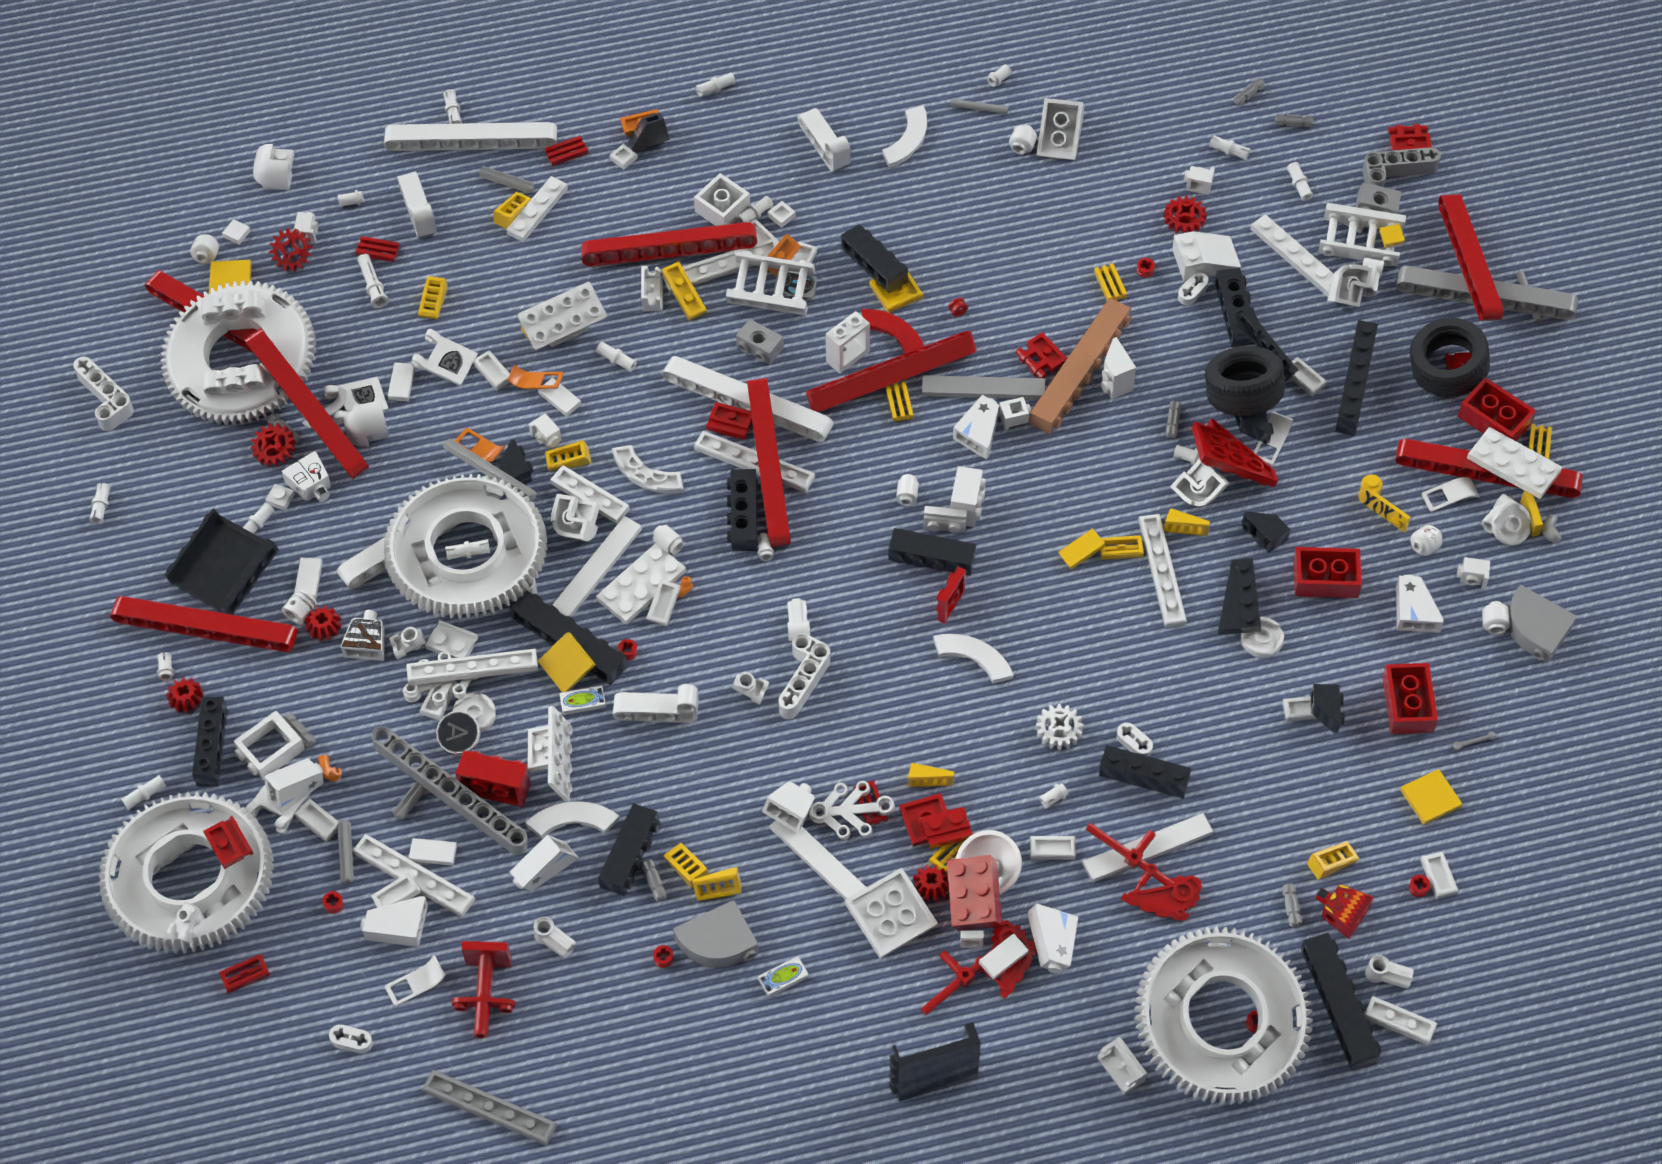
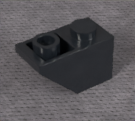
M660 112L641 118L628 141L633 152H641L646 150L647 147L659 146L664 144L665 141L670 140L664 118Z
M1267 411L1252 416H1234L1241 433L1264 444L1270 443L1274 430L1272 423H1268Z
M515 439L510 440L499 463L500 470L519 482L527 484L532 482L531 473L534 472L530 461H525L523 447L521 445L518 446Z
M1245 512L1243 514L1242 528L1246 533L1251 534L1256 539L1257 544L1268 553L1288 540L1290 528L1277 515Z
M1313 684L1310 693L1311 713L1330 731L1338 733L1340 726L1344 725L1345 714L1341 712L1344 694L1340 693V685Z

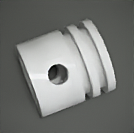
M297 589L283 606L282 612L292 622L302 625L305 618L309 616V611H313L318 603L311 594L302 589Z

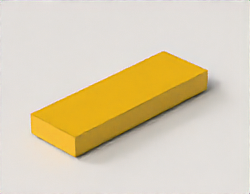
M679 261L661 269L662 275L689 321L707 313L706 307Z

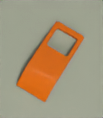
M513 365L507 381L521 389H557L564 373L527 372ZM558 375L554 385L541 384L545 376Z
M466 428L454 440L460 444L459 442L467 433L479 438L480 441L470 451L489 463L493 462L506 447V445L498 446L469 428Z

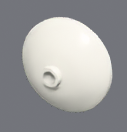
M985 830L973 834L961 845L956 859L992 855L997 860L999 892L1001 895L1015 884L1022 868L1020 850L1016 843L1002 832Z

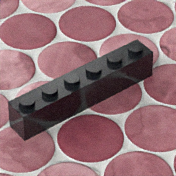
M1362 320L1357 322L1335 428L1336 433L1351 436L1356 434L1378 327L1377 323Z
M526 590L523 596L510 607L513 620L552 646L567 632L571 633L596 664L590 672L609 685H612L627 668L626 656L619 649L614 650L604 639L595 637L588 628L580 627L570 616H564L555 606L543 602L539 595L531 594Z
M1329 933L1303 940L1301 952L1351 1071L1377 1064L1382 1053L1378 1041H1374L1372 1025L1369 1020L1366 1021L1363 1015V1004L1355 996L1354 983L1346 975V964L1338 956L1336 941L1331 939Z

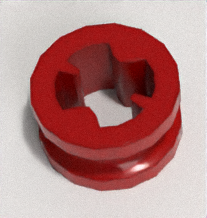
M1150 258L1140 259L1137 263V274L1142 278L1151 277L1154 274L1155 263Z
M956 298L948 305V309L954 317L964 315L969 308L963 298Z
M624 639L618 644V649L625 654L626 661L633 660L637 656V644L635 641ZM628 647L629 649L631 647V652L627 653V650L624 652V648Z
M1419 874L1413 876L1409 884L1410 893L1415 897L1427 895L1430 888L1429 879ZM1417 882L1422 883L1421 890L1417 889Z
M327 892L322 899L325 910L330 914L339 913L344 907V902L339 892ZM331 899L336 900L335 906H331Z
M661 945L655 948L653 959L656 966L667 968L672 965L674 956L673 950L669 946ZM661 953H666V960H661Z
M1257 1010L1251 1011L1246 1020L1247 1029L1254 1034L1257 1031L1258 1024L1255 1026L1252 1023L1253 1018L1254 1020L1258 1018Z

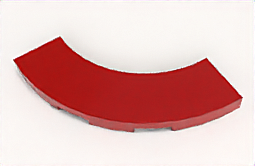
M861 309V316L870 323V330L893 336L901 346L904 354L924 346L920 336L913 327L898 316L875 309Z

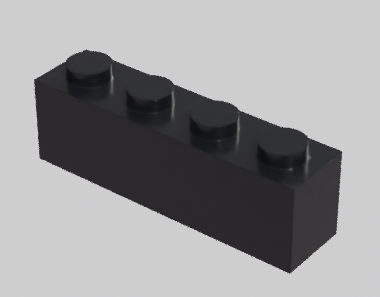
M859 224L840 235L842 250L888 293L908 283L909 271L907 266L896 259L893 252H889L881 241H877L868 229H864Z
M894 528L888 548V560H892L895 563L912 564L916 567L932 568L940 572L955 573L957 568L960 567L966 570L967 576H971L977 544Z
M1106 745L1100 763L1099 776L1184 799L1192 768Z
M635 803L632 804L598 877L600 888L625 896L627 889L631 890L635 880L633 876L636 870L639 871L642 867L644 852L649 851L652 844L651 837L653 833H657L661 821L658 818V811Z

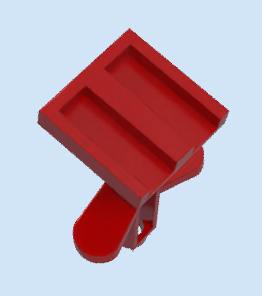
M462 941L461 951L466 966H478L476 997L452 998V1006H454L453 1009L460 1012L467 1011L469 1007H476L474 1037L487 1038L491 1007L499 1008V1011L502 1013H512L516 1006V1002L512 999L492 997L494 967H512V956L508 942Z

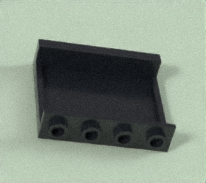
M212 508L210 513L204 516L200 527L192 533L187 545L179 551L174 563L169 565L164 576L173 586L217 611L233 615L279 549L274 541L268 538L266 540L219 515L216 509Z
M974 1022L964 1024V1037L962 1040L902 1058L899 1056L896 1045H893L892 1055H889L891 1063L889 1064L891 1072L889 1073V1087L892 1095H896L898 1101L901 1102L978 1079L981 1042Z

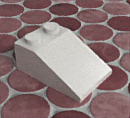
M1044 99L1037 156L1067 160L1076 159L1085 109L1083 102Z
M1194 231L1174 235L1172 250L1183 281L1188 280L1194 273L1198 272L1211 276L1216 275L1218 270L1240 268L1241 270V265L1230 236Z

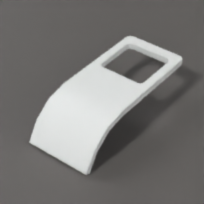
M338 387L336 400L324 408L329 415L337 412L345 404L347 390ZM306 420L302 422L304 426L311 428Z
M1273 411L1268 423H1272L1274 434L1271 435L1270 443H1267V445L1275 447L1277 450L1272 460L1259 456L1270 465L1274 464L1293 422V419ZM1259 441L1254 451L1255 454H1257L1263 442Z
M1467 477L1454 479L1422 493V497L1430 512L1468 497L1480 498L1472 480ZM1442 489L1448 501L1433 507L1427 495Z
M434 955L426 965L385 985V989L394 1006H398L437 986L444 979L445 973ZM407 980L413 994L397 1001L391 987Z

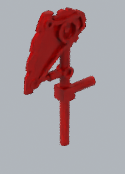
M1091 822L1085 829L1086 831L1125 857L1124 862L1134 869L1138 866L1145 871L1134 891H1130L1128 895L1124 893L1120 898L1131 906L1140 907L1139 909L1146 913H1156V916L1162 918L1172 917V920L1186 921L1190 914L1185 913V910H1189V907H1195L1196 902H1199V894L1203 887L1201 885L1202 882L1198 877L1195 878L1194 875L1186 877L1178 875L1177 878L1170 879L1157 870L1155 864H1149L1142 859L1143 852L1156 836L1153 831L1148 830L1135 849L1132 848L1130 851ZM1151 877L1164 885L1158 888L1140 890Z
M1002 920L1001 927H993L994 936L991 937V942L994 944L990 951L1013 934L1029 950L1024 957L1001 974V979L998 977L994 979L1000 986V996L1006 999L1014 991L1016 982L1019 984L1024 978V971H1028L1032 963V956H1035L1037 950L1034 938L1032 942H1028V939L1025 937L1026 932L1021 930L1019 925L1014 926L1008 920ZM944 950L939 957L955 972L956 979L920 1009L925 1016L928 1015L961 986L966 988L975 980V974L979 971H983L992 979L979 964V960L983 958L982 956L978 957L970 968L967 966L962 968Z

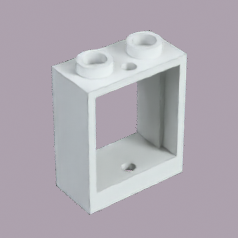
M856 311L826 333V362L839 374L870 352V323Z
M277 711L234 740L236 756L241 761L245 760L248 763L247 767L254 776L258 774L262 780L265 779L264 776L274 772L276 768H281L305 750L302 739ZM275 728L288 744L260 763L247 747Z

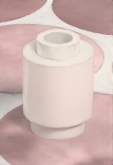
M906 474L898 481L896 500L903 506H911L917 502L919 483L915 476Z
M660 525L653 532V541L668 553L675 555L684 546L682 537L668 525Z

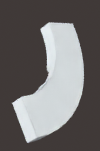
M923 105L905 110L907 128L904 135L892 146L882 149V154L889 168L909 159L910 155L922 145L927 129V115Z
M632 445L612 448L613 457L618 468L636 485L658 493H684L680 472H663L649 469L637 457Z
M960 634L933 636L939 657L956 656L974 660L985 670L992 684L1013 679L1014 675L1007 661L987 643Z
M565 802L538 812L526 822V826L542 839L550 832L572 823H580L606 834L618 822L620 817L612 810L598 804Z

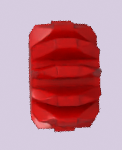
M326 605L323 609L316 606V611H309V617L305 618L306 632L310 634L313 640L318 638L322 642L324 638H327L330 641L331 635L337 636V630H341L340 615L336 613L334 608L328 610Z
M182 677L181 682L174 680V686H168L169 693L166 694L170 708L175 709L178 714L183 710L187 715L190 709L196 711V705H201V699L204 697L200 683H195L192 677L188 681L184 677Z
M926 864L925 870L918 868L917 875L913 876V885L921 897L925 896L926 903L930 898L937 902L938 896L944 898L946 892L949 891L948 875H945L946 870L944 868L938 870L937 864L933 868Z

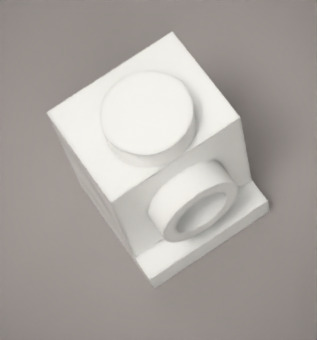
M1191 166L1190 171L1186 170L1184 182H1187L1186 190L1209 195L1215 168L1211 167L1208 170L1202 167Z
M298 212L294 229H298L299 234L304 232L306 234L305 238L311 239L308 244H316L315 233L318 232V222L315 221L316 216L311 212Z
M1024 397L1000 402L999 415L1005 430L1012 426L1029 423L1031 408L1029 404L1025 403Z
M546 413L529 423L531 437H535L540 444H544L548 449L557 446L562 441L560 429Z
M1464 557L1463 564L1458 565L1457 577L1460 578V583L1472 586L1481 585V589L1485 590L1489 580L1490 561Z

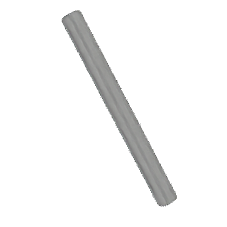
M448 439L444 441L443 448L462 461L488 475L491 479L496 477L498 483L503 479L505 485L510 483L512 488L517 487L518 492L523 491L524 497H529V502L536 499L537 493L454 440Z

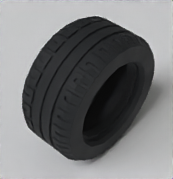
M1443 318L1425 325L1417 332L1410 346L1413 376L1420 387L1436 396L1457 397L1473 391L1488 375L1490 370V352L1486 335L1477 325L1459 318ZM1448 345L1462 346L1472 354L1465 365L1452 370L1438 369L1428 361L1435 350Z
M1241 346L1227 349L1214 356L1205 369L1207 399L1212 406L1225 414L1252 416L1266 412L1275 407L1285 393L1283 363L1276 354L1265 348Z

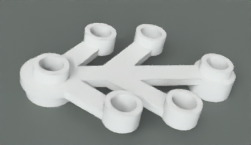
M441 652L438 655V660L443 658L452 659L448 652ZM422 659L419 662H427L429 660ZM478 678L462 679L460 684L454 685V697L458 699L465 697L466 689L471 680ZM455 680L411 686L406 684L403 688V695L406 701L416 702L420 699L421 692L442 685L440 690L432 695L434 705L442 706L446 703V696Z
M860 781L857 783L856 789L840 806L832 807L838 798H843L848 794L847 786L844 783H838L835 785L834 791L824 802H816L811 806L809 816L815 823H826L836 831L841 840H846L851 834L848 826L839 824L832 817L841 815L858 829L862 837L868 838L872 835L870 824L862 822L854 814L879 812L882 815H890L895 809V804L889 796H882L876 803L854 805L861 796H865L870 792L869 784L866 781ZM862 785L867 786L865 791H860L859 788ZM839 788H845L843 793L837 792ZM889 804L890 808L888 810H883V805ZM818 811H824L822 816H817ZM863 828H869L867 833H862ZM841 830H847L845 835H840Z

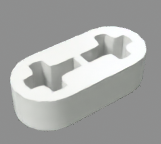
M1194 273L1180 287L1178 301L1183 305H1192L1206 291L1208 277L1204 273Z
M1122 723L1118 727L1117 740L1130 752L1145 756L1152 754V741L1131 723ZM1123 731H1124L1125 733L1131 732L1130 736H1129V735L1123 736ZM1139 745L1142 747L1146 745V750L1144 748L1139 750Z
M336 1025L329 1032L330 1041L337 1048L359 1054L367 1053L372 1048L371 1035L365 1030L345 1025ZM343 1032L346 1038L341 1037L340 1040H337L335 1035H340ZM362 1038H365L367 1043H362V1045L359 1046L357 1041H361Z

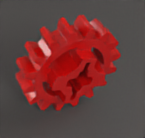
M1185 195L1184 199L1177 196V201L1171 199L1170 204H1166L1163 215L1165 218L1164 223L1169 224V230L1175 228L1176 234L1179 231H1182V234L1193 232L1194 230L1199 232L1200 228L1205 226L1207 213H1205L1206 207H1201V201L1196 203L1195 197L1189 200L1187 195Z
M286 228V233L280 230L279 237L273 236L276 240L275 243L269 244L273 247V250L269 251L270 254L274 255L271 260L273 262L278 261L276 266L279 268L283 266L285 271H288L290 267L291 271L296 272L297 266L303 269V263L309 264L307 257L313 256L309 253L313 246L308 245L311 239L305 238L306 234L304 232L299 234V230L296 228L293 232L290 228ZM300 241L303 244V249H301L299 246ZM288 248H295L294 252H288ZM279 251L283 253L284 260L281 259Z
M269 423L267 429L262 426L261 433L255 432L257 438L251 439L254 444L250 447L254 452L252 455L256 460L258 459L261 465L265 463L269 468L272 463L275 467H278L279 462L286 464L285 458L291 459L290 452L296 451L293 447L296 444L293 438L294 434L289 431L287 426L282 427L279 423L275 427Z

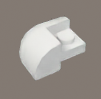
M273 144L260 146L256 152L253 166V177L256 182L266 189L289 190L292 179L291 168L294 151L274 149Z
M1357 264L1341 266L1332 277L1327 301L1360 307L1363 287L1369 288L1372 268Z
M381 401L354 406L353 411L343 415L346 435L355 446L367 448L369 447L370 440H380L389 437Z
M1199 459L1188 472L1184 471L1170 487L1190 505L1203 506L1214 501L1229 485V482L1212 466L1204 465Z
M557 494L551 513V522L553 523L554 530L557 534L566 538L590 541L598 529L595 522L600 504L580 500L574 496Z

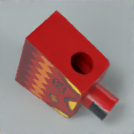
M1339 884L1333 894L1321 887L1315 899L1325 905L1321 915L1322 918L1346 938L1350 939L1370 909L1374 897Z

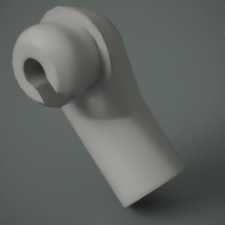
M1549 514L1542 527V534L1548 541L1557 544L1561 540V535L1554 527L1558 518L1555 515Z

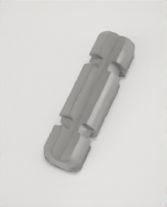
M1257 78L1253 83L1244 88L1241 93L1234 96L1233 102L1237 106L1243 105L1245 101H1248L1258 93L1257 91L1264 88L1265 82L1261 78Z
M1276 114L1275 125L1283 126V124H1286V126L1302 127L1304 125V127H1312L1313 116L1305 115V117H1302V115L1287 114V116H1284V114Z
M1179 401L1170 402L1166 428L1167 438L1174 439L1177 437L1181 408Z
M271 414L267 422L271 423L274 427L277 423L282 427L287 426L289 431L294 434L293 438L297 444L300 436L287 423L281 420L277 414Z
M292 713L286 714L283 719L302 739L306 748L313 747L316 742L314 736L310 734L299 720L297 721V718Z
M652 860L644 861L642 869L655 900L659 902L666 899V892L655 869L654 862Z
M1285 884L1282 891L1285 897L1287 915L1289 916V925L1291 927H1298L1301 925L1302 919L1299 914L1300 909L1297 895H1295V885Z

